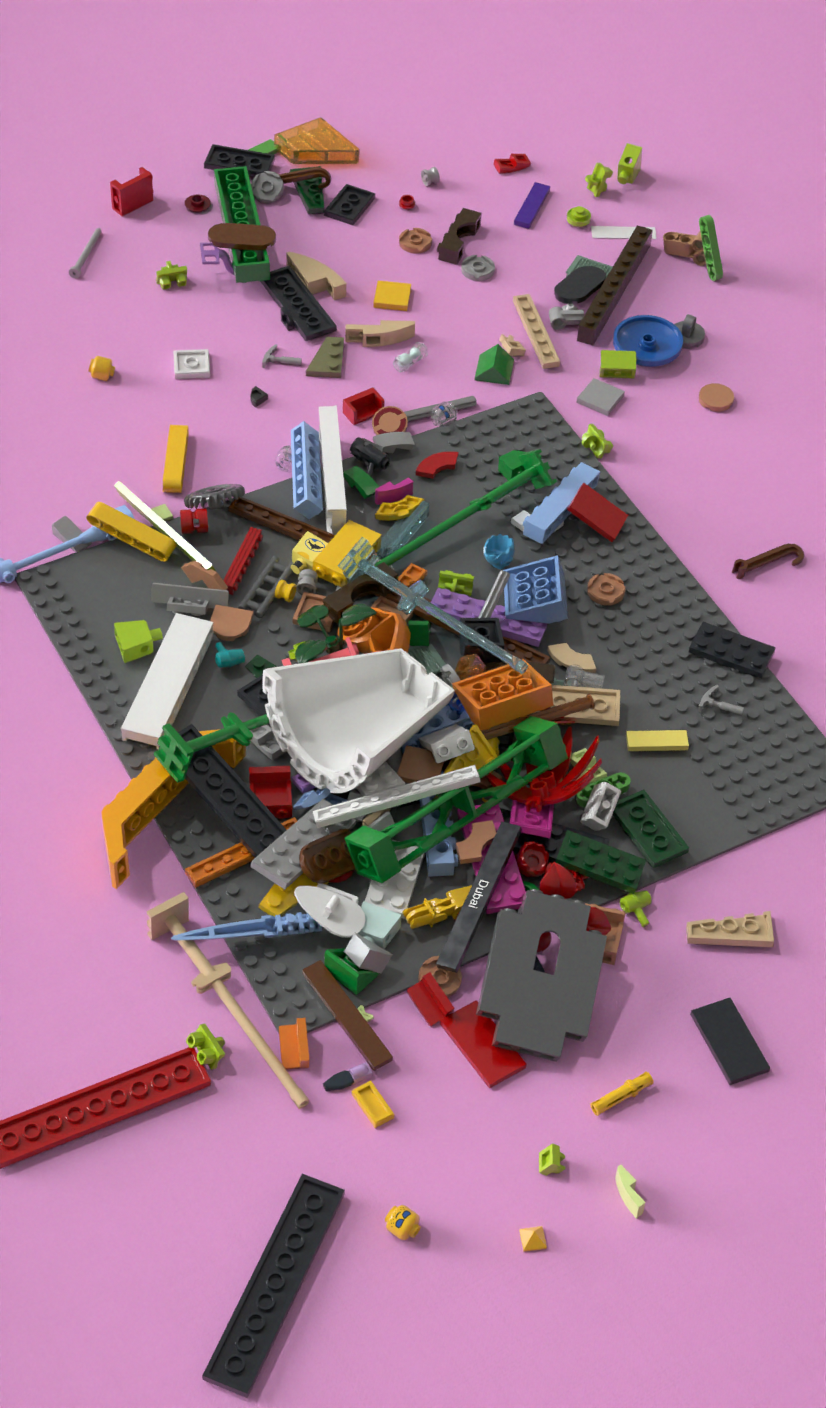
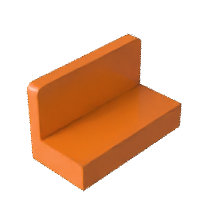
M297 1018L295 1025L279 1026L281 1062L286 1070L309 1068L306 1018Z

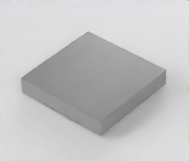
M593 378L577 397L576 403L608 416L624 397L625 391Z

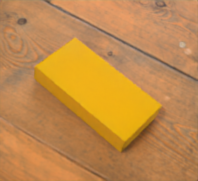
M372 1081L352 1090V1096L374 1128L394 1119L395 1114Z

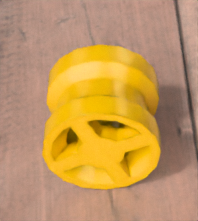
M281 579L276 586L275 597L278 599L284 598L285 601L291 602L295 597L297 585L293 583L288 584L285 580Z

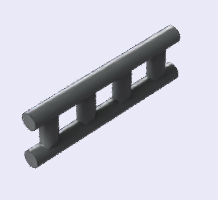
M273 556L238 606V609L246 610L248 607L257 611L255 613L257 618H262L275 599V589L281 579L287 581L292 574L291 565L294 562H290L288 566L278 563L279 558L277 556ZM276 570L283 574L277 579L269 576L270 573ZM264 582L274 585L271 591L261 588ZM255 595L265 598L262 604L252 601Z

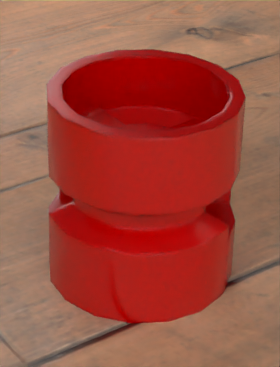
M206 508L196 509L194 512L191 509L180 510L182 534H191L194 530L197 533L208 532ZM193 519H198L199 523H193Z

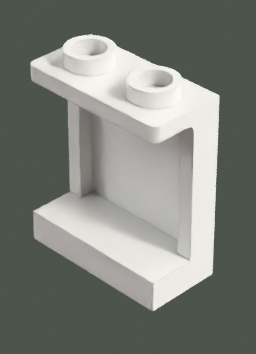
M457 724L419 738L422 749L432 751L436 763H441L475 749L469 730Z

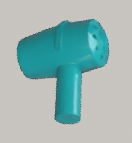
M221 642L216 643L215 648L218 653L215 655V662L219 668H230L245 662V654L242 649L227 650Z

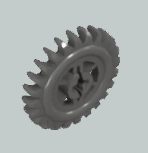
M240 484L211 486L188 494L184 498V504L187 508L192 509L195 506L197 509L199 503L204 508V503L207 502L209 509H218L224 507L225 498H228L230 502H232V496L236 500H238V497L242 498L245 494V489Z

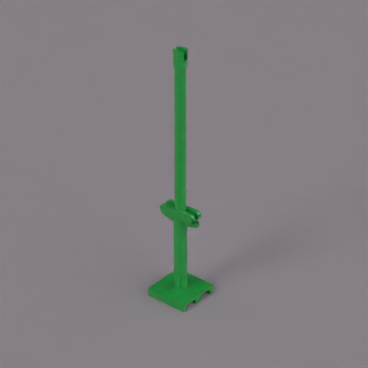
M541 449L523 453L519 456L525 471L483 497L470 501V506L379 562L373 563L366 569L369 571L382 562L388 566L392 565L474 513L491 508L492 503L530 480L535 489L558 482L556 478L551 479L548 470L551 469L548 462H542L539 456L542 452Z
M230 712L227 718L225 716L221 718L224 726L223 729L187 742L169 723L163 725L164 735L159 737L157 744L160 747L153 755L175 781L179 783L185 779L194 752L232 738L243 746H249L253 738L250 730L270 724L269 718L265 714L242 722L235 713Z

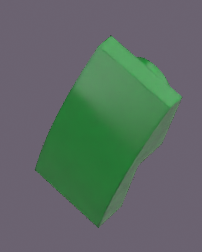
M354 466L343 471V477L351 488L356 487L364 499L375 495V489L379 488V486L364 470Z

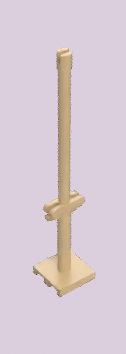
M185 892L147 911L149 916L147 926L150 929L147 935L151 940L169 931L173 935L187 932L182 925L189 921V898ZM194 940L178 941L200 971V974L191 981L192 986H196L197 993L202 994L212 988L215 990L286 1088L299 1109L307 1106L309 1103L308 1097L297 1086L223 984V982L231 978V967L228 963L212 966Z

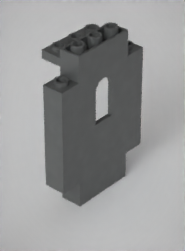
M532 889L526 891L518 913L508 908L500 910L496 919L476 1012L478 1016L497 1020L492 1046L557 1062L561 1057L565 1037L582 1042L587 1038L607 936L601 935L602 933L597 930L586 931L591 906L585 905V902L580 900L569 901L560 895L549 896L543 894L540 890ZM545 932H553L560 939L554 975L533 970L539 939Z

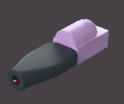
M365 1062L348 1069V1071L344 1070L334 1074L323 1083L325 1091L344 1089L353 1083L355 1084L372 1077L373 1072L368 1063Z

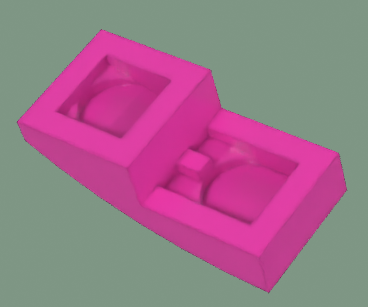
M407 478L396 485L389 481L375 489V503L377 505L383 502L393 503L404 499L407 495H413L414 481Z

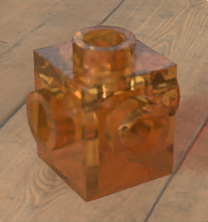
M477 654L460 657L455 672L460 680L484 673L486 666Z

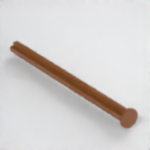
M587 694L584 698L532 713L525 717H519L508 723H502L481 732L489 740L514 732L513 727L530 716L550 721L589 708L593 710L595 708L594 700L590 694Z

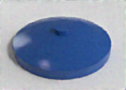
M637 315L629 317L618 324L614 331L613 345L616 351H635L636 365L655 367L668 364L680 355L683 346V336L677 326L664 318L652 315Z

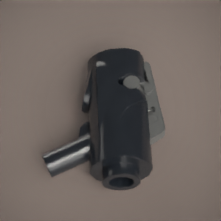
M356 438L350 447V454L354 455L360 462H365L367 466L366 473L371 478L374 469L382 471L387 469L390 464L389 455L383 452V447L365 438Z

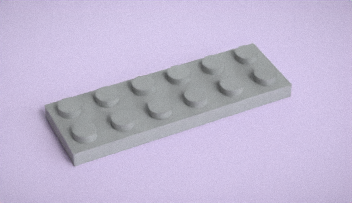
M322 799L254 858L250 867L283 889H286L303 874L299 862V855L303 846L340 829L346 828L351 830L355 827L357 820L352 818L317 828L313 811L332 806L331 803Z

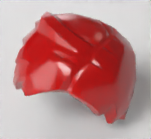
M534 841L526 842L519 848L515 854V859L520 874L526 877H539L545 872L549 853L545 851L542 844H537Z

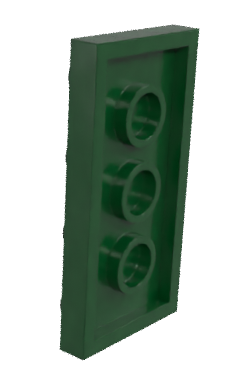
M644 789L617 801L612 815L653 868L689 852V846Z
M567 830L555 862L566 869L635 894L646 860Z

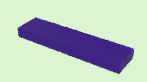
M537 182L534 183L514 219V225L527 229L531 227L550 192V186Z

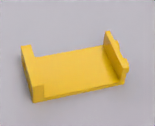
M348 520L313 560V571L317 573L319 578L327 580L336 586L342 587L347 585L348 575L370 550L379 551L382 534Z

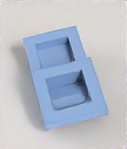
M318 788L316 792L312 790L304 793L293 806V809L295 811L320 802L331 794L330 789L324 788L321 790Z

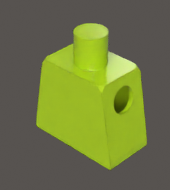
M629 143L626 144L618 164L617 179L620 184H632L641 170L642 147Z
M145 620L114 623L115 638L124 663L153 653V641L163 639L161 629L149 630Z

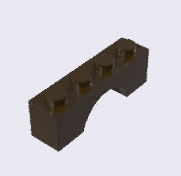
M463 208L460 213H457L455 222L451 223L448 233L444 234L442 243L438 244V260L455 265L459 263L464 249V242L460 238L476 235L481 226V212Z
M384 562L373 567L368 572L358 576L355 580L323 599V605L329 610L328 616L339 625V619L343 618L342 613L353 606L354 602L360 597L370 594L385 597L399 588L398 574Z

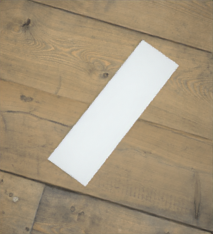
M591 226L592 238H630L636 227ZM646 227L653 230L652 239H656L655 227Z

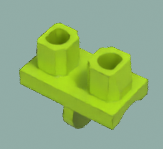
M600 162L596 163L592 175H587L585 181L588 183L587 189L592 191L595 197H599L601 192L606 191L607 183L605 181L612 176L613 171L609 167H604Z
M166 261V266L156 271V283L160 284L163 290L171 288L172 281H176L179 287L186 286L187 266L178 267V264L172 265L171 261Z
M594 424L588 425L587 432L582 436V445L585 448H590L597 458H602L604 453H610L613 448L611 441H607L604 438L602 430L597 429Z
M448 570L440 571L438 588L448 589L458 594L472 595L474 576L471 574L453 573V571Z
M200 1024L198 1029L190 1033L186 1039L189 1048L197 1047L199 1051L197 1060L200 1065L208 1064L211 1070L216 1069L220 1059L225 1056L222 1049L225 1045V1040L223 1037L215 1038L206 1024Z

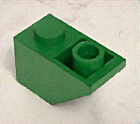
M513 450L500 456L498 471L508 481L522 473L525 469L519 456L527 452Z

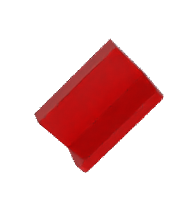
M431 972L424 975L421 981L407 989V994L430 1027L438 1023L440 1019L451 1014L455 1009Z

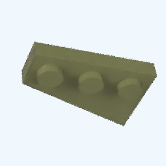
M344 337L325 338L308 366L306 376L341 378Z

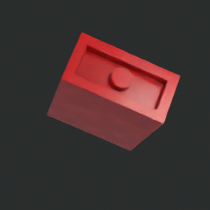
M143 167L139 168V176L123 184L117 180L110 182L112 209L122 217L154 201L153 176L150 171Z
M290 766L249 767L251 791L275 818H291Z

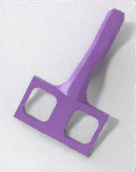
M200 243L202 264H220L219 258H221L226 270L234 275L233 266L226 251L214 246L215 250H204L203 246H214L213 243ZM205 257H215L216 261H206Z

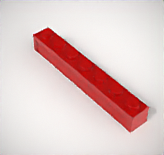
M250 527L223 580L228 586L226 590L231 595L237 591L243 574H246L247 566H250L251 559L254 558L255 551L258 550L259 543L263 540L261 529Z

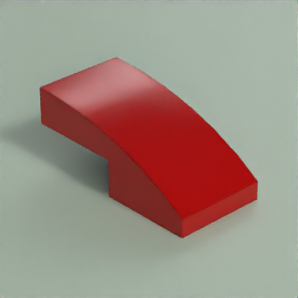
M511 153L509 159H495L493 165L498 173L502 174L525 169L531 166V162L526 154Z

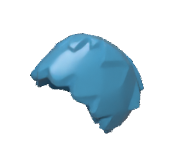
M492 535L485 543L483 549L484 557L493 567L500 570L510 565L515 552L513 538H509L508 535Z

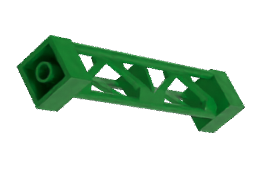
M534 716L528 717L513 727L517 741L510 745L507 751L477 770L481 779L512 760L514 766L506 784L476 792L469 791L468 787L470 785L436 794L433 800L382 831L362 826L344 839L357 874L379 883H384L428 850L547 770H552L568 759L566 746L563 743L558 724ZM524 763L538 766V768L523 778L519 775ZM493 796V798L475 809L473 800ZM453 805L468 813V815L450 827L445 825ZM436 809L441 812L432 834L401 842L390 839ZM418 846L417 849L398 861L395 854L396 850Z

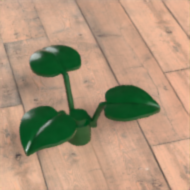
M356 604L346 609L342 613L343 618L339 619V638L329 636L321 622L322 619L329 615V610L326 606L316 605L302 613L297 620L299 626L310 627L317 622L326 640H308L300 644L295 651L298 664L309 662L321 655L325 650L329 654L343 650L342 645L345 644L343 640V626H350L376 615V611L365 604Z

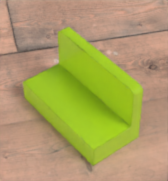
M601 350L599 377L635 378V351Z

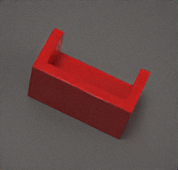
M372 387L343 399V414L353 425L373 418L375 413L384 407L385 401Z

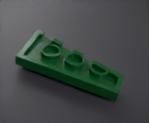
M315 167L290 169V172L299 171V170H305V169H310V168H315ZM322 177L293 182L307 213H324L323 188H318L319 184L322 183Z

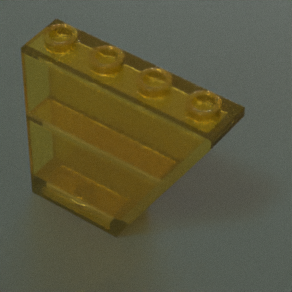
M322 117L274 134V147L292 164L359 163L360 149Z

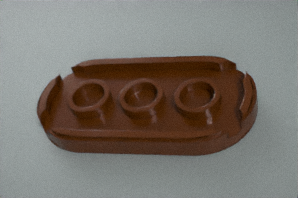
M220 223L209 229L208 240L219 248L265 250L267 246L271 245L272 247L276 243V233L272 228L264 225Z
M340 829L303 846L300 851L299 862L303 873L308 879L315 883L323 884L355 870L344 839L352 834L349 829Z

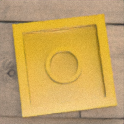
M378 280L373 308L407 311L411 284Z

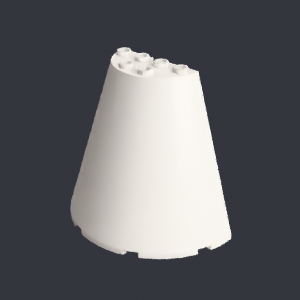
M403 649L263 670V692L267 694L269 702L265 704V709L271 729L283 752L288 751L292 758L290 761L291 765L302 777L321 790L324 788L330 789L331 793L347 792L364 782L451 701L455 691L432 672L427 674L425 667Z

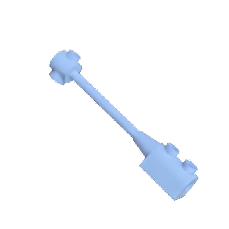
M125 505L115 508L135 519L132 512ZM92 525L91 528L80 534L79 537L18 562L12 563L10 559L4 560L0 558V583H11L17 577L16 570L79 544L104 541L106 539L112 541L116 537Z

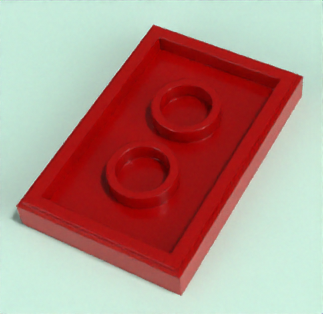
M585 483L580 486L567 508L568 511L610 542L615 540L628 517L625 512Z

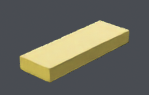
M687 730L626 732L628 751L688 750L689 748Z

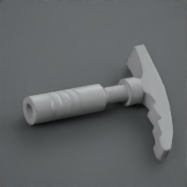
M275 344L266 352L262 361V368H265L268 362L274 361L283 364L301 365L302 358L275 357V355H272L277 350V344Z
M718 685L713 686L704 694L698 707V711L701 712L705 705L711 707L713 705L722 710L742 715L744 709L741 706L723 701L717 702L710 698L714 692H717Z

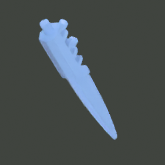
M298 912L296 915L286 914L285 917L265 915L261 916L262 919L201 928L174 935L171 939L174 941L212 940L262 935L265 938L320 932L323 927L308 913L302 914Z

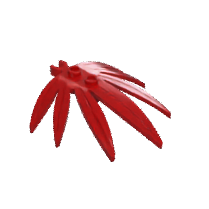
M568 727L562 739L566 746L568 759L529 782L531 788L525 785L508 798L525 803L527 812L532 808H536V811L540 812L542 806L559 803L576 795L594 778V773L602 764V759L600 758L588 772L580 777L596 752L599 736H596L583 757L565 777L570 765L573 747L572 728ZM526 763L527 774L538 768V766ZM504 764L499 768L505 779L508 780L512 770ZM491 773L485 775L494 787L506 784Z

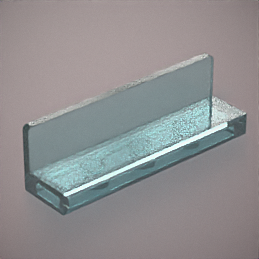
M422 501L410 516L398 519L381 539L379 551L375 552L372 550V554L383 559L403 547L429 517V503Z

